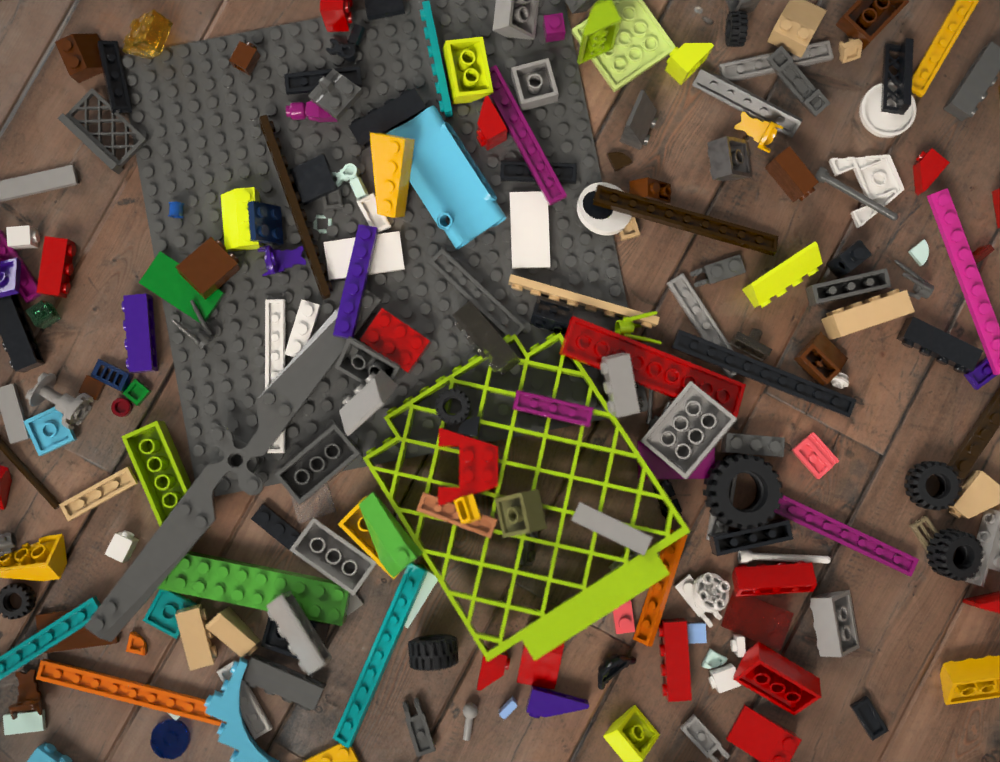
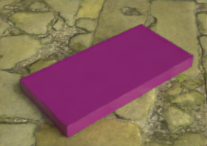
M637 441V450L656 479H685L641 441ZM715 447L688 479L709 478L710 475L707 472L710 468H715ZM637 462V473L639 479L641 473V466Z

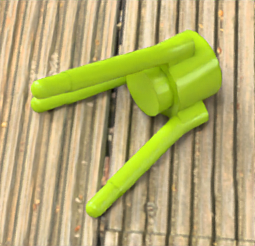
M657 311L624 317L623 320L615 322V333L630 339L660 345L662 343L659 340L631 334L634 332V328L642 327L641 324H634L632 321L656 315Z

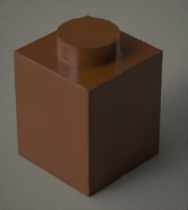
M239 41L229 62L234 68L250 76L261 56L255 45Z

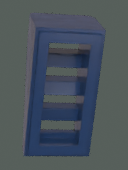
M98 359L90 376L124 392L130 385L134 375ZM101 365H103V366H105V367H104V369H103L101 375L99 376V375H97V373H98V371H99ZM108 368L111 369L107 378H104ZM114 372H117L113 382L110 381ZM120 375H123L120 383L116 384Z

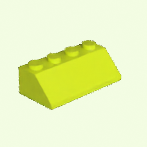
M816 241L743 288V292L754 308L758 306L765 307L772 302L770 298L775 295L780 297L787 292L786 288L791 284L795 287L803 282L802 277L806 274L810 277L818 272L819 269L817 267L823 264Z

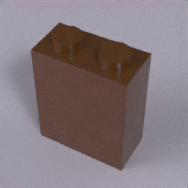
M790 146L765 167L793 203L797 199L800 201L804 200L816 190L814 186L819 183Z
M212 237L176 266L178 273L205 300L240 270L239 260L232 253L228 254L225 251L226 247L219 240L215 241Z

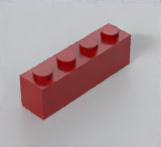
M798 561L794 564H786L785 562L775 565L758 564L750 567L739 565L734 568L732 573L736 597L813 592L817 586L813 564L806 563L805 561Z
M684 618L661 619L658 635L662 637V645H659L660 657L663 656V664H660L661 676H664L665 683L661 685L662 695L666 697L668 702L692 701L687 621Z

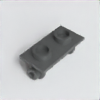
M538 532L526 533V536L538 538ZM524 541L519 565H533L536 558V552L534 551L536 542ZM519 546L516 547L515 560L517 558Z

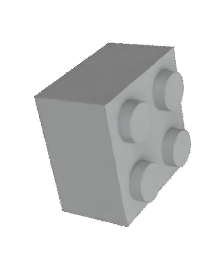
M549 58L511 68V77L521 111L558 102L559 93Z

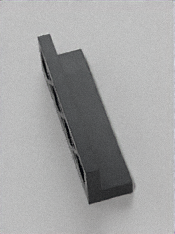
M906 38L901 46L887 43L884 46L881 112L904 115L911 106L914 39ZM889 51L899 52L898 58L894 59L889 54ZM892 65L898 71L896 75L889 71V67ZM890 82H893L897 87L896 91L893 92L888 87ZM892 98L896 103V107L887 106V100Z

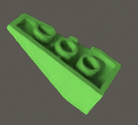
M372 492L358 504L380 562L392 578H394L422 555L423 552L375 492Z

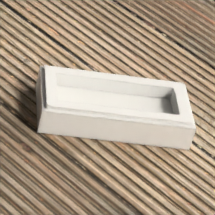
M374 193L356 201L369 226L378 228V234L391 228L387 217L377 214Z

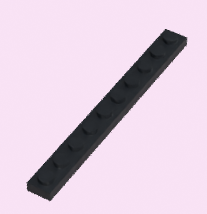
M680 329L677 331L671 346L675 350L845 417L851 416L856 403L854 398Z

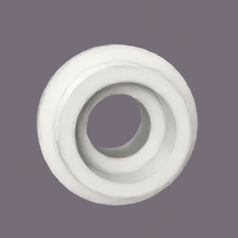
M839 372L830 382L834 387L842 389L843 387H848L849 377Z

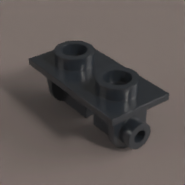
M668 479L659 483L679 515L682 516V509L678 499L671 500L670 498L676 495L672 483ZM652 485V487H653V489H654V493H655V494H658V492L656 491V489H655L654 486ZM658 499L661 513L666 520L668 508L663 500Z

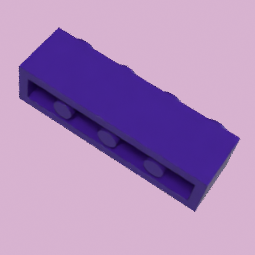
M147 293L123 295L124 301H122L121 306L123 312H125L123 328L126 331L124 346L128 353L126 367L131 373L158 371L153 296Z

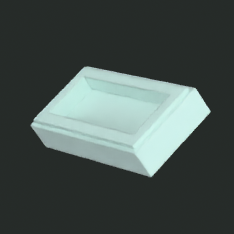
M45 709L42 710V715H39L37 711L18 712V716L14 720H12L10 713L3 715L4 734L11 735L44 731L46 729Z

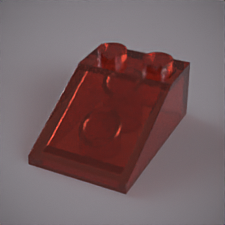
M733 589L720 626L781 651L794 613L753 596L736 597L735 590Z

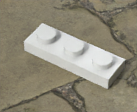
M301 299L285 355L295 357L310 340L321 305Z

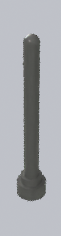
M821 166L814 176L819 183H828L893 221L898 219L897 213L831 177L824 167Z

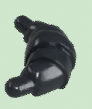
M613 654L610 657H605L602 660L603 663L598 667V688L603 690L605 685L609 683V680L624 668L635 664L636 658L622 654Z

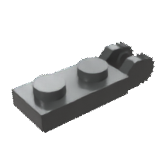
M739 254L690 272V275L695 277L705 273V280L694 283L695 288L744 274L746 270Z
M419 697L414 699V705L418 714L412 716L408 702H402L406 716L405 721L416 756L419 757L436 751Z

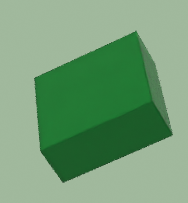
M134 379L122 394L134 404L140 406L152 391L138 379Z

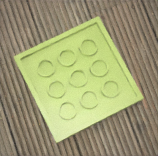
M643 0L613 1L621 18L613 50L591 59L613 92H616L669 56L676 47ZM588 19L574 27L571 31L579 44H581L583 31Z

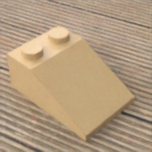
M789 0L767 42L777 47L782 45L786 51L802 58L827 10L806 0Z

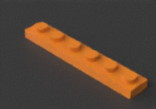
M684 535L660 552L659 557L670 574L649 587L633 640L646 646H653L688 535Z

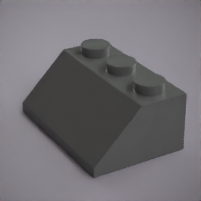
M350 336L335 366L336 369L364 385L367 383L365 379L372 372L377 374L382 369L394 382H396L401 372V365Z

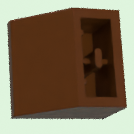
M819 332L793 358L819 385H827L842 370L848 360L822 332Z

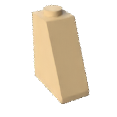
M973 470L960 486L962 491H958L959 499H954L955 504L953 506L948 505L950 509L949 513L958 519L974 517L1000 504V485L983 471Z
M230 606L218 613L205 626L241 658L245 654L250 656L258 649L256 644L260 642L259 638Z

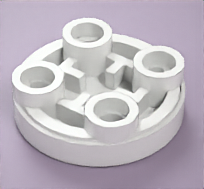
M704 573L698 576L693 583L692 595L694 601L706 612L714 613L723 610L729 601L730 584L715 573Z

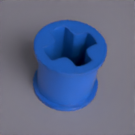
M169 202L168 217L184 218V203Z

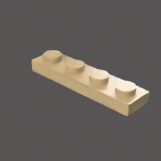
M129 466L59 505L66 519L72 521L137 485L139 482Z

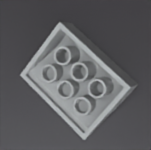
M690 381L642 438L641 442L681 476L688 479L738 419Z

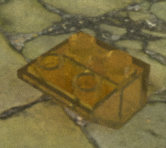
M154 9L148 13H143L138 19L134 18L129 26L131 28L130 33L123 40L125 45L122 51L148 59L160 55L173 23Z

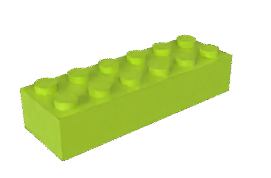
M155 421L121 437L157 522L161 526L192 484L165 421Z

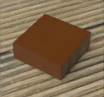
M86 375L78 393H86L98 401L106 384Z

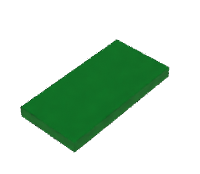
M160 251L139 281V284L200 323L190 303L191 300H194L206 323L225 293L217 289L205 300L178 273L176 266L179 263Z

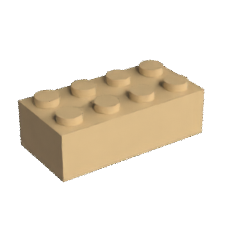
M895 289L826 313L827 317L821 320L828 339L832 340L915 311L907 290L900 292L899 289Z

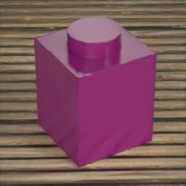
M563 13L544 15L543 29L546 43L564 40L566 31Z

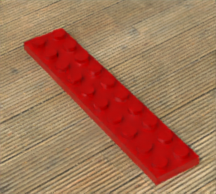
M575 316L571 317L559 354L601 370V357L623 352L630 354L636 384L676 399L691 381L737 418L746 384Z

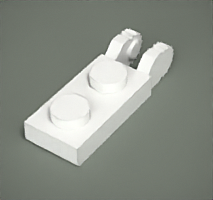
M687 574L674 587L697 616L701 617L707 626L711 628L713 624L705 616L704 613L706 611L702 610L694 601L692 586L695 580L690 574ZM718 611L713 613L716 619H722Z

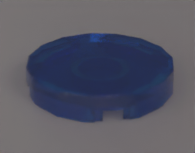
M166 719L158 723L152 730L150 745L153 752L159 757L175 759L187 750L191 741L190 731L182 721Z

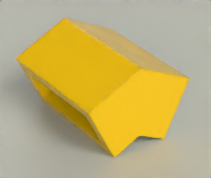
M473 494L454 500L461 524L481 519Z

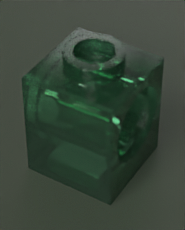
M41 300L25 310L35 327L46 329L61 320L52 303Z

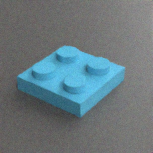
M55 407L23 421L39 456H43L77 440L74 431L62 425L64 414L57 411Z

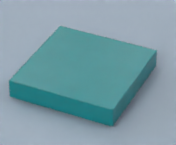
M159 589L143 621L177 639L180 636L175 616L177 610L196 605L197 603L179 593Z

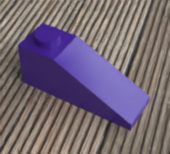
M531 686L526 712L534 718H540V716L550 717L588 709L589 702L579 697L538 686Z

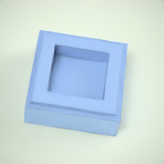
M687 623L688 644L707 643L706 623Z
M513 696L499 709V715L503 719H506L517 708V700Z

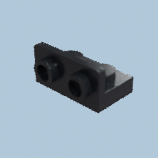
M538 296L530 324L537 328L551 330L557 334L560 332L561 334H566L575 306Z

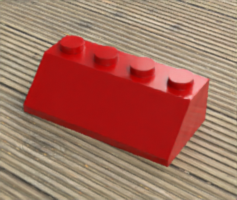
M757 642L746 651L733 676V680L794 716L822 697L819 677L760 642Z

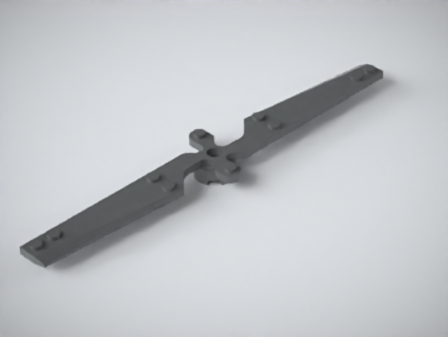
M367 289L364 291L354 337L381 302L378 297ZM339 306L256 400L259 427L249 443L234 441L233 433L224 426L215 425L210 428L208 432L209 440L221 449L218 454L217 463L209 464L204 468L86 623L85 628L100 639L110 642L115 639L217 520L214 491L225 476L238 480L239 487L249 495H258L263 491L264 481L255 474L259 466L258 457L264 456L340 357L346 344V338L333 335ZM236 455H241L243 459L242 464L239 466L234 464V457Z

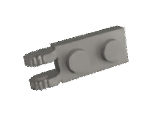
M694 714L680 726V729L713 762H720L713 755L717 749L725 758L728 759L730 757L728 752L721 746L722 744Z

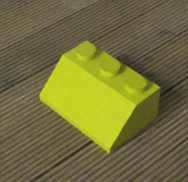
M483 37L446 40L442 51L452 104L470 103L493 94L494 91Z
M255 187L233 189L221 195L226 252L253 250L264 246L263 243L250 241L248 202H260V192Z

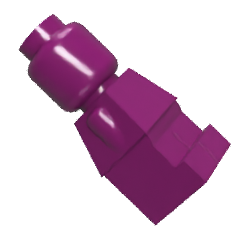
M312 101L306 102V105L304 102H292L290 105H286V116L291 117L292 120H305L307 117L309 120L320 123L338 122L337 119Z

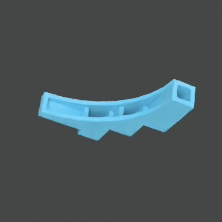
M240 657L238 662L234 661L230 669L232 673L230 679H225L221 687L223 693L215 690L213 696L208 695L204 704L207 707L205 713L225 722L220 724L217 734H219L218 742L237 749L233 751L230 762H280L258 746L249 734L243 721L240 708V685L248 660Z

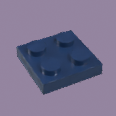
M256 201L248 202L250 241L273 245L284 244L281 206Z

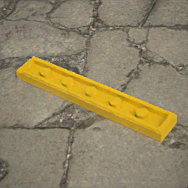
M956 0L912 75V93L919 97L924 96L979 2L978 0Z

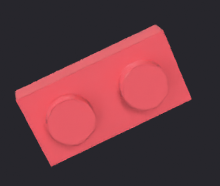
M630 599L612 611L616 634L635 632Z

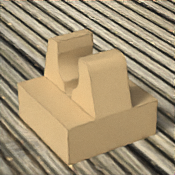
M850 38L849 42H839V59L842 63L861 57L863 43L860 39L854 40Z

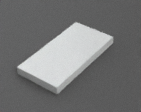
M542 191L510 192L512 269L550 268L548 203Z
M400 232L378 234L368 275L405 270ZM355 238L323 242L330 281L346 278Z

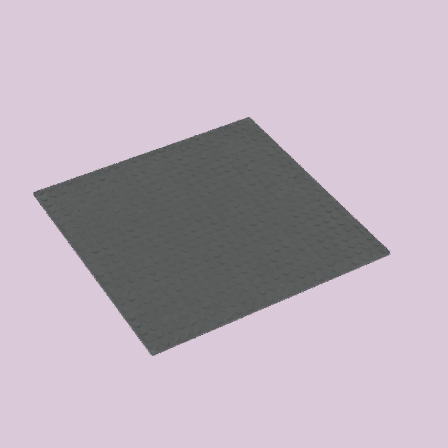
M409 0L403 2L405 14L368 21L366 9L352 11L353 23L350 24V31L327 32L323 18L320 17L121 56L132 105V112L128 113L130 124L148 140L136 152V159L154 258L161 251L176 262L181 263L210 237L215 241L219 240L224 245L221 195L233 189L255 187L260 192L261 203L281 206L284 244L273 245L263 243V245H270L273 250L280 249L281 251L287 249L294 250L299 246H303L260 126L259 117L267 115L268 120H272L276 132H273L275 139L279 138L282 147L280 153L281 156L286 157L288 163L286 170L288 174H290V169L324 154L331 172L338 173L346 164H354L359 169L358 177L362 178L368 194L374 193L376 197L371 146L362 151L349 125H351L354 119L363 118L368 115L370 110L374 108L379 109L384 106V103L389 99L398 98L403 91L415 88L426 108L435 106L444 121L452 126L496 194L497 200L495 201L507 218L497 226L487 229L460 249H456L445 231L437 226L410 181L405 216L398 218L386 216L391 228L380 234L400 232L405 270L368 275L365 289L378 297L381 302L354 339L366 345L360 339L381 308H383L430 340L431 344L410 374L401 369L395 382L398 387L391 396L349 435L350 439L363 454L343 471L366 467L367 464L363 459L367 455L366 452L373 447H381L385 439L391 436L393 438L396 437L384 419L388 410L395 406L399 408L403 405V401L411 396L415 398L420 394L419 391L426 386L432 387L436 384L435 381L444 375L448 377L452 374L454 368L459 365L465 366L469 363L468 360L475 355L481 356L485 353L484 350L493 344L495 346L500 344V340L506 336L429 264V261L441 248L525 326V329L517 338L527 353L530 352L529 348L537 343L543 344L546 342L545 338L555 332L544 328H537L530 324L538 296L530 294V291L526 289L522 291L512 289V285H509L511 274L628 308L613 235H600L592 232L584 226L577 213V201L582 191L591 184L602 182L565 0H539L534 40L505 37L493 31L496 0ZM430 1L453 117L446 118L445 112L440 111L439 101L442 100L441 94L436 92L435 82H438L437 75L433 76L431 64H434L433 57L429 58L427 48L431 44L429 39H425L423 28L427 27L426 21H422L420 9H423L422 2ZM563 13L566 31L564 40L546 43L543 29L544 15ZM354 24L361 25L366 29L361 45L356 49L358 57L354 62H348L345 58L338 56V54L331 55L326 51V48L333 49L335 47L330 42L332 38L336 39L339 44H348L347 41ZM483 37L489 68L494 65L498 67L518 106L519 102L511 77V68L549 58L559 93L558 102L521 112L549 162L577 163L576 184L561 183L567 197L551 206L548 204L550 268L512 269L510 192H536L541 190L537 182L500 181L501 161L525 160L508 129L506 141L488 151L485 146H480L476 138V131L478 130L477 123L485 97L470 103L452 104L442 51L446 40ZM239 41L255 45L261 56L250 76L234 68L229 62ZM360 66L363 85L360 88L363 94L341 116L338 122L320 123L309 120L307 117L305 120H292L291 117L286 116V105H290L292 102H304L306 105V102L311 100L308 97L310 93L287 95L284 74ZM132 135L135 145L140 138L137 135ZM343 181L338 187L341 189L344 208L325 212L322 197L306 205H303L302 202L298 203L300 209H304L307 220H305V223L312 230L314 238H311L313 245L318 247L320 256L317 257L319 262H323L326 274L324 276L326 281L329 278L323 242L355 238L359 224L369 226L356 202L358 200L349 181ZM294 184L292 185L294 192H296L297 189ZM169 202L184 203V218L168 217ZM316 215H324L326 217L317 219V229H327V233H319L318 230L313 229ZM447 216L446 223L449 225L450 218ZM328 219H332V225L328 227ZM257 249L227 252L228 254H234L239 260L240 270L218 288L225 295L206 321L207 327L213 333L210 335L213 340L203 349H200L192 339L184 334L172 322V319L183 325L193 335L200 329L204 331L202 325L162 299L195 480L207 465L217 463L218 454L221 450L208 438V432L211 427L215 425L224 426L233 433L234 441H244L249 443L258 430L259 422L256 400L265 391V299L286 300V347L301 299L321 305L312 336L340 305L346 278L331 280L330 283L333 291L330 292V298L322 300L305 249L302 257L306 260V265H294L293 268H286L285 271L267 276H262V274L268 272L264 260L266 252H258ZM541 294V297H544V298H548V297H549V296H547V295ZM559 300V302L567 304V301ZM581 305L574 307L572 317L575 316L615 332V322L623 318L616 315L615 318L603 315L604 312L598 310L590 312L585 310V306ZM558 341L531 358L530 361L559 367L561 357L559 353L562 345ZM515 342L497 353L525 359ZM286 355V366L294 357ZM565 356L563 368L578 371L572 360ZM490 358L466 372L457 380L485 385ZM496 360L490 387L517 392L524 366ZM337 361L286 427V453H266L264 456L258 457L259 466L255 474L264 481V487L281 484L274 474L333 424H339L344 430L339 410L344 406L342 401L349 394L351 396L355 395L353 391L361 383L336 369ZM581 363L606 403L609 402L608 394L604 390L605 375L602 374L601 370ZM528 367L523 391L552 398L557 373ZM561 374L556 399L585 406L589 387L583 378ZM450 383L416 405L435 409L436 399L440 393L449 390ZM635 383L640 412L647 411L648 402L645 388ZM456 385L455 389L464 392L471 402L469 417H477L483 391ZM488 392L482 420L510 426L515 398ZM592 393L589 407L604 411ZM452 399L449 413L458 414L461 410V403L457 399ZM409 409L392 419L402 437ZM415 411L409 439L436 445L441 419L435 414ZM518 411L515 427L543 432L547 417ZM592 415L591 422L609 418ZM551 419L549 430L576 424ZM463 422L457 425L447 423L446 430L457 433ZM481 425L478 440L488 443L507 439L509 431ZM516 432L513 433V437L525 435ZM401 441L372 459L373 463L376 465L397 461ZM408 443L405 459L432 454L435 449ZM236 455L234 457V464L236 466L241 465L243 462L242 456ZM225 476L216 487L214 497L243 490L239 487L238 480Z

